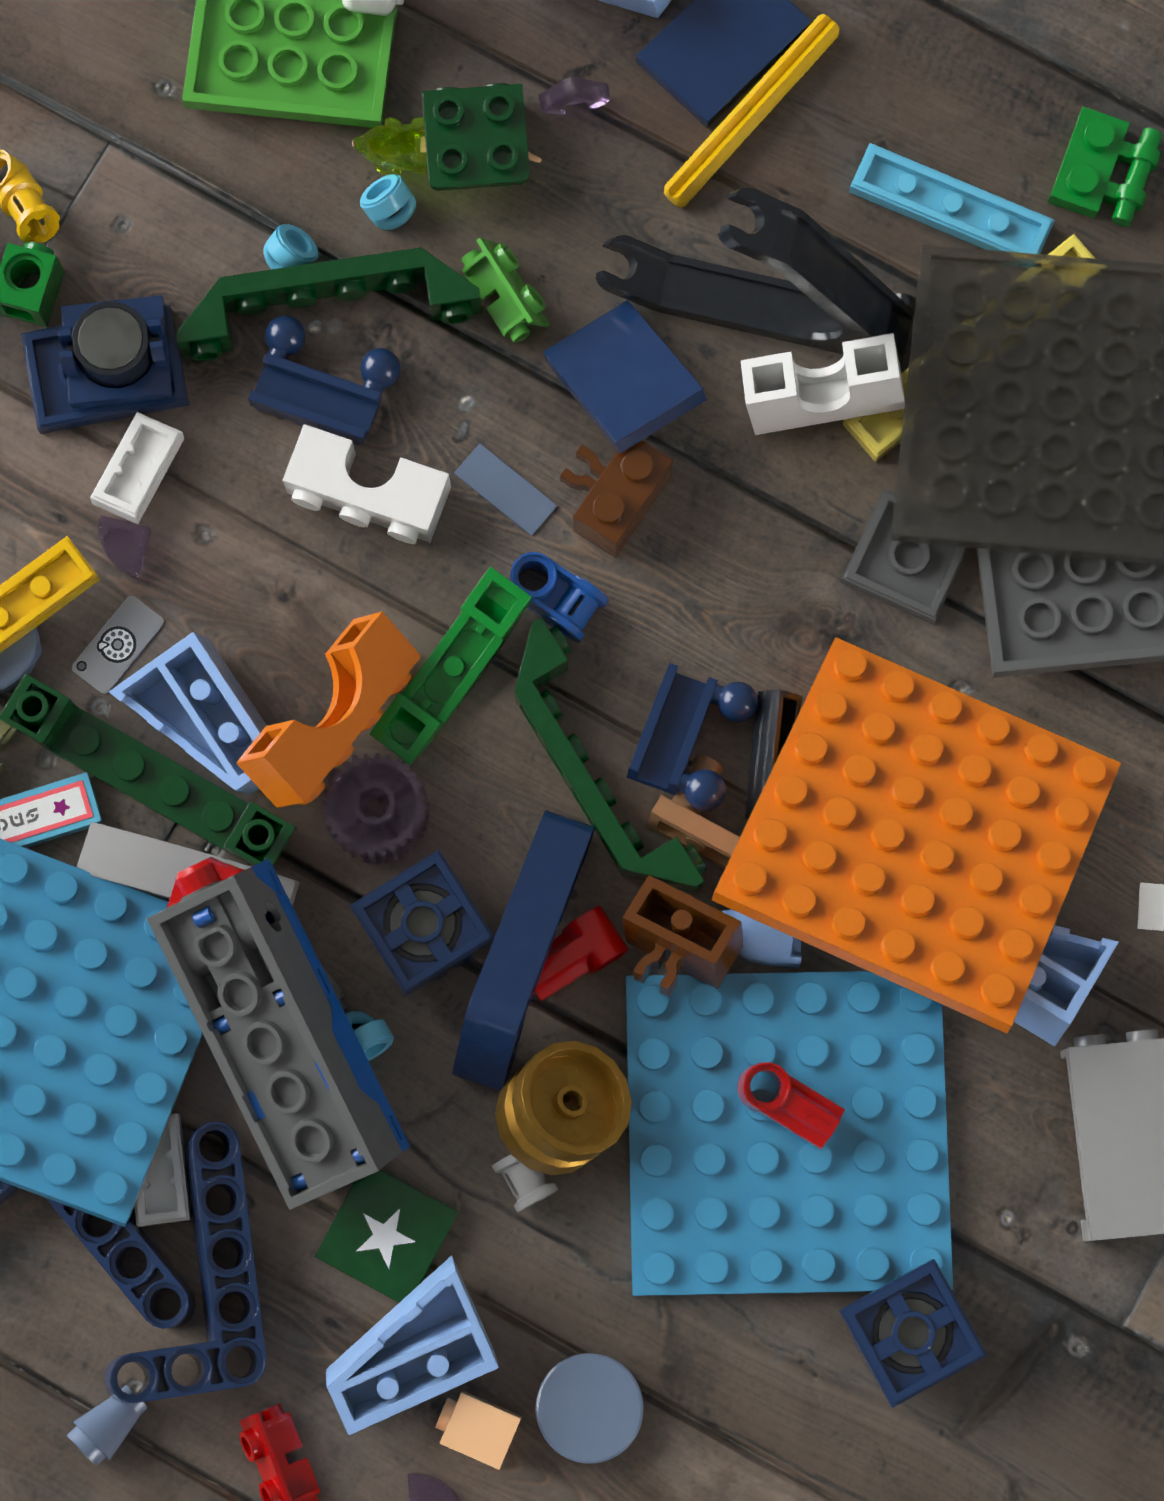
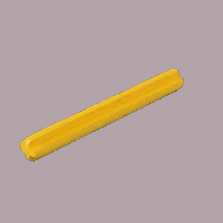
M825 14L818 15L665 184L664 195L669 201L679 208L685 207L838 38L840 27L834 20Z

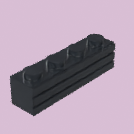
M781 689L758 691L759 703L752 738L745 819H749L801 710V695Z

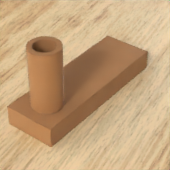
M698 754L687 773L693 774L698 770L708 769L721 776L724 768L714 759ZM677 791L676 796L674 795L672 800L661 795L650 814L646 828L669 840L677 837L683 847L692 844L700 857L725 870L740 837L700 816L701 811L693 808L687 802L685 794Z

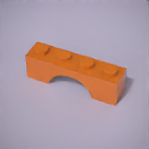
M383 611L353 619L325 653L333 677V697L329 710L323 720L315 727L307 726L296 720L268 725L236 762L276 808L295 804L306 805L317 798L325 787L323 780L332 768L341 765L351 756L354 751L352 743L359 734L372 727L383 714L381 707L390 696L402 690L410 681L411 674L409 672L422 656Z

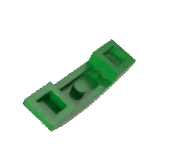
M490 566L460 607L462 610L460 615L405 691L397 694L369 735L409 765H412L479 681L514 630L533 597Z

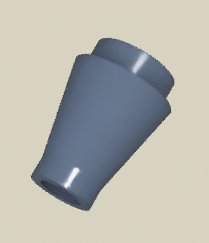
M127 1385L121 1389L127 1394H134ZM110 1397L73 1421L76 1426L66 1436L97 1466L105 1457L111 1460L139 1416L148 1407L143 1402L121 1403Z

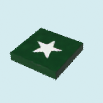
M379 1170L354 1181L314 1257L400 1303L423 1282L459 1212Z

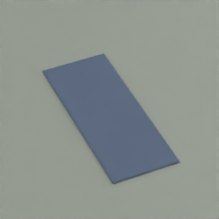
M481 443L478 444L454 472L461 480L531 536L557 507L554 502Z

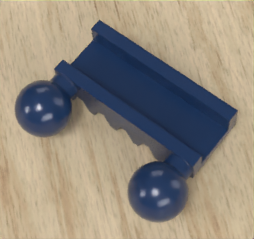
M279 316L273 319L265 331V341L269 351L265 354L262 361L264 367L255 391L251 390L249 395L250 406H253L262 413L271 412L282 420L285 418L291 419L300 426L306 424L352 440L355 445H365L382 400L383 389L392 386L400 376L401 365L398 357L392 351L385 348H376L366 353L360 364L361 376L365 381L362 386L287 360L288 356L296 354L303 347L306 338L304 327L297 319L291 316Z
M669 663L626 778L675 796L678 791L685 794L687 802L693 808L700 811H711L720 806L726 796L724 780L718 773L708 769L698 770L693 774L685 772L710 704L718 706L719 712L728 721L734 723L745 722L756 713L759 703L756 691L747 683L738 681L722 686L717 684L718 680L710 677L707 683H703L678 674V666Z

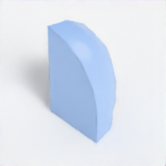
M732 909L722 911L741 921L743 948L739 955L746 961L767 967L800 968L801 940Z

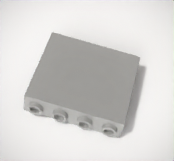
M1157 1029L1127 1032V1042L1106 1044L1105 1034L1074 1037V1047H1068L1060 1051L1061 1059H1066L1083 1192L1086 1220H1081L1083 1241L1164 1234V1038H1158Z

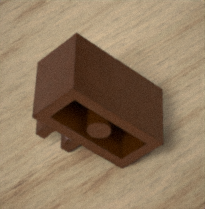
M643 440L622 453L617 451L607 467L599 462L593 451L581 445L576 452V458L588 464L590 473L599 478L597 481L586 474L582 476L575 475L567 468L560 475V481L570 488L589 491L573 515V531L614 558L619 555L672 476L673 460Z
M648 875L622 917L626 942L648 953L638 962L633 970L634 979L644 984L648 974L653 970L659 969L663 962H665L666 976L660 982L659 987L660 993L668 997L671 996L677 985L678 970L718 989L743 948L742 924L740 920Z

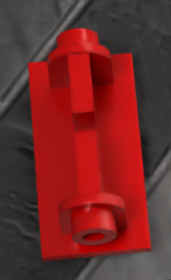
M281 1403L260 1411L264 1422H262L259 1412L239 1420L243 1429L239 1433L241 1447L250 1462L256 1463L263 1481L259 1484L262 1501H319L317 1494L321 1493L308 1458L305 1457L288 1464L285 1454L303 1447L290 1411L284 1413Z

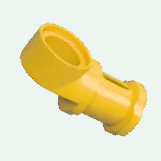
M0 149V170L5 165H8L7 174L0 183V208L8 217H12L15 220L17 235L24 243L47 242L59 230V214L52 206L46 205L42 199L43 190L35 181L26 165L5 150ZM18 199L20 203L16 204L15 200ZM43 218L45 225H42L39 220Z

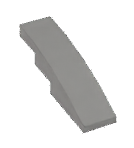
M95 822L90 823L77 864V868L90 872L91 876L170 900L177 873L209 857L244 870L251 866ZM277 875L293 906L300 882Z

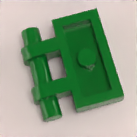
M1082 106L1047 203L1095 219L1101 203L1105 202L1116 206L1112 216L1113 223L1122 227L1131 226L1135 212L1140 211L1146 198V192L1143 189L1149 172L1154 171L1158 165L1161 156L1158 147L1162 133L1153 128H1144L1139 143H1129L1124 141L1130 122ZM1116 162L1130 166L1124 184L1109 181Z

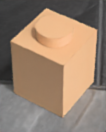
M462 1391L458 1401L447 1398L435 1428L444 1431L439 1444L500 1470L522 1416Z

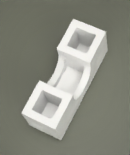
M894 334L842 342L844 352L842 359L825 368L808 369L800 367L794 362L791 352L741 360L746 407L755 435L906 409Z
M305 424L303 425L282 480L287 494L292 495L291 500L294 503L314 511H319L321 506L340 512L339 517L342 520L359 527H368L369 522L388 528V535L405 543L416 544L417 539L431 543L451 489L448 473L400 457L395 473L387 483L376 488L362 487L353 482L349 477L350 469L356 456L352 440Z

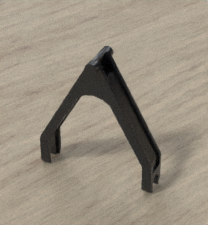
M746 187L727 195L728 200L745 205L751 209L756 220L753 232L751 234L746 233L742 229L727 224L720 227L718 236L720 241L728 248L774 267L788 280L673 255L627 235L611 238L602 246L624 255L628 260L629 273L625 279H621L614 274L602 270L596 272L597 283L605 291L640 306L664 314L843 355L842 342L893 333L900 369L902 367L917 299L909 294L894 293L806 212L761 191Z

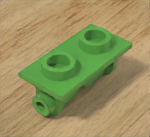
M484 238L477 239L476 241L483 252L480 253L478 249H475L464 255L461 259L465 265L462 272L471 283L479 288L481 300L485 301L495 292H498L500 298L486 309L504 338H511L513 343H519L531 334L528 329L530 324L545 328L549 327L550 323L542 312L546 309L545 302L532 285H525L516 271L520 264L511 249L502 242L499 244Z

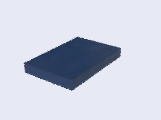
M694 0L636 55V63L698 121L708 128L789 49L812 21L789 0Z
M628 300L543 352L550 368L619 453L624 452L707 400L700 384Z
M165 306L173 398L72 409L69 405L67 376L63 371L59 353L63 351L58 338V329L62 325L21 333L36 424L40 434L132 417L137 412L147 414L189 406L171 306Z

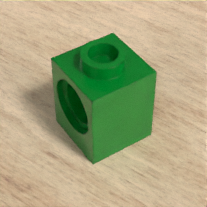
M25 242L24 247L7 243L0 265V315L43 327L48 326L65 273L52 249L35 242ZM28 273L40 274L39 281L33 287L27 289L18 287L19 280Z

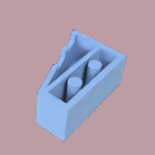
M192 632L109 691L110 694L146 719V722L182 747L186 753L235 791L252 795L259 790L236 762L267 725L210 639Z
M1054 925L1014 1022L1055 1047L1079 1011L1119 943L1118 941L1106 938L1096 941L1069 934L1070 929Z
M452 1255L326 1369L327 1389L348 1435L499 1368L495 1351Z

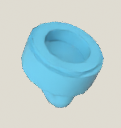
M389 174L373 182L364 191L360 199V206L379 229L394 230L411 218L416 208V199L400 175ZM398 210H400L396 215L390 217L391 215H393L394 213H396Z
M282 224L276 228L267 240L263 254L268 266L271 269L314 263L318 258V249L313 239L305 231L294 225Z
M362 1011L346 1013L351 1027L353 1024L361 1025L356 1030L353 1029L368 1061L379 1056L392 1045L394 1035L383 1019L375 1020L372 1016Z

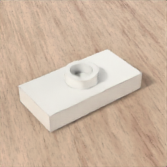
M137 412L90 497L92 504L139 524L184 441L183 432Z
M179 1113L171 1114L134 1205L137 1227L192 1220L181 1114Z

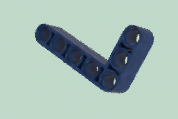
M545 810L472 993L464 1018L452 1075L497 1091H501L507 1082L517 1053L528 1007L586 858L594 834V826Z
M210 1122L202 1125L189 1135L185 1143V1159L208 1342L129 1353L116 1357L108 1364L104 1372V1385L109 1395L121 1403H140L246 1387L260 1379L265 1371L266 1351L240 1143L237 1133L231 1126L223 1122ZM204 1134H214L223 1141L225 1150L220 1161L211 1162L201 1155L199 1142ZM213 1186L225 1189L230 1195L231 1207L224 1216L216 1215L207 1208L206 1194ZM220 1239L232 1242L237 1249V1261L231 1269H223L217 1266L213 1260L212 1250L215 1243ZM227 1293L238 1295L244 1304V1314L234 1324L225 1321L219 1312V1303ZM234 1347L245 1349L251 1358V1367L248 1373L241 1378L232 1376L227 1371L225 1365L226 1357ZM183 1354L192 1357L198 1366V1375L195 1381L188 1386L178 1384L172 1375V1365L175 1359ZM129 1362L139 1365L145 1375L142 1388L134 1394L123 1392L117 1382L120 1368Z
M2 1182L0 1184V1204L19 1188ZM46 1198L147 1322L161 1329L179 1327L188 1322L196 1306L195 1296L191 1288L141 1227H137L136 1221L131 1215L126 1228L113 1223L112 1229L108 1234L97 1237L89 1228L88 1220L90 1214ZM133 1247L140 1248L147 1257L146 1270L137 1278L129 1277L122 1268L124 1254ZM166 1288L173 1289L181 1298L180 1312L170 1320L161 1317L155 1305L157 1296Z

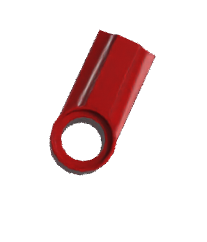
M597 906L572 921L562 929L563 934L554 939L535 989V994L541 1002L586 973L592 975L602 970L629 951V948L602 906Z
M771 1062L758 1063L746 1068L740 1075L737 1083L738 1095L745 1106L762 1113L818 1149H822L832 1136L845 1111L842 1107L788 1075L779 1065ZM759 1072L770 1074L777 1084L774 1098L767 1103L758 1101L751 1092L750 1084L752 1078Z

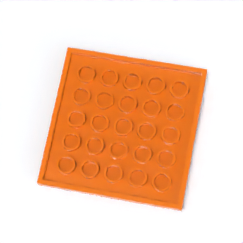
M835 637L719 880L712 901L1008 1034L1121 762Z

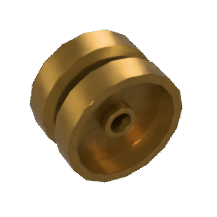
M578 1041L558 1042L536 1053L524 1066L520 1067L509 1077L499 1092L495 1116L499 1135L513 1157L531 1170L548 1175L573 1173L618 1141L629 1124L632 1101L627 1080L613 1059L595 1046Z

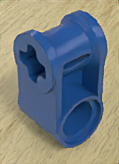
M528 552L521 555L514 561L511 568L510 581L533 597L527 608L539 617H542L551 627L556 625L566 638L574 642H581L584 638L583 628L597 608L605 607L609 601L608 597L593 584L570 573L539 552ZM536 569L546 576L548 582L542 589L530 591L520 584L519 576L526 570ZM581 601L580 605L578 606V608L576 609V611L573 613V615H572V616H569V615L571 614V612L573 611V609L575 608V606L578 604V602Z

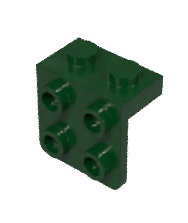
M493 83L483 87H441L436 90L422 91L428 180L432 189L444 191L522 185L529 180L530 170L523 84Z

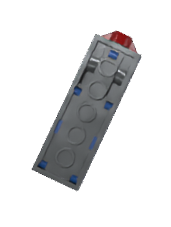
M209 857L178 872L167 908L146 919L289 1210L382 1169L410 1147L270 859L244 870Z

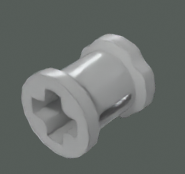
M511 1154L492 1165L495 1173H502L516 1199L514 1208L517 1213L558 1191L556 1184L548 1183L543 1173L529 1169Z

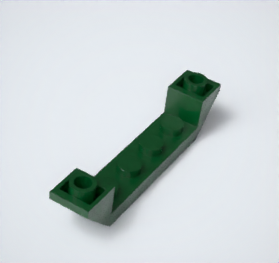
M419 247L219 277L178 329L176 339L184 358L192 357L195 361H211L220 358L222 352L234 351L228 312L237 311V314L245 316L256 315L265 312L268 306L287 304L291 308H304L314 305L317 299L337 296L339 300L351 301L365 297L369 291L387 289L390 293H405L414 290L417 284L427 283L432 320L443 319V322L446 324H459L471 320L473 315L482 314L479 288L425 249Z
M539 617L531 624L514 691L515 702L591 826L595 827L594 831L621 875L645 881L648 875L678 890L690 893L697 892L704 885V880L700 874L707 871L694 846L689 844L683 847L679 839L675 837L640 858L637 852L643 849L644 846L630 822L627 821L620 825L610 809L617 802L602 777L593 781L583 764L589 761L590 758L582 743L574 733L568 737L565 736L556 721L563 714L548 690L542 693L538 692L537 689L568 671V660L565 655L572 652L560 629L556 625L548 629L542 617Z
M26 673L0 714L1 721L54 755L87 772L89 775L226 853L253 866L270 859L274 867L296 830L294 825L251 801L249 804L77 707L70 698Z

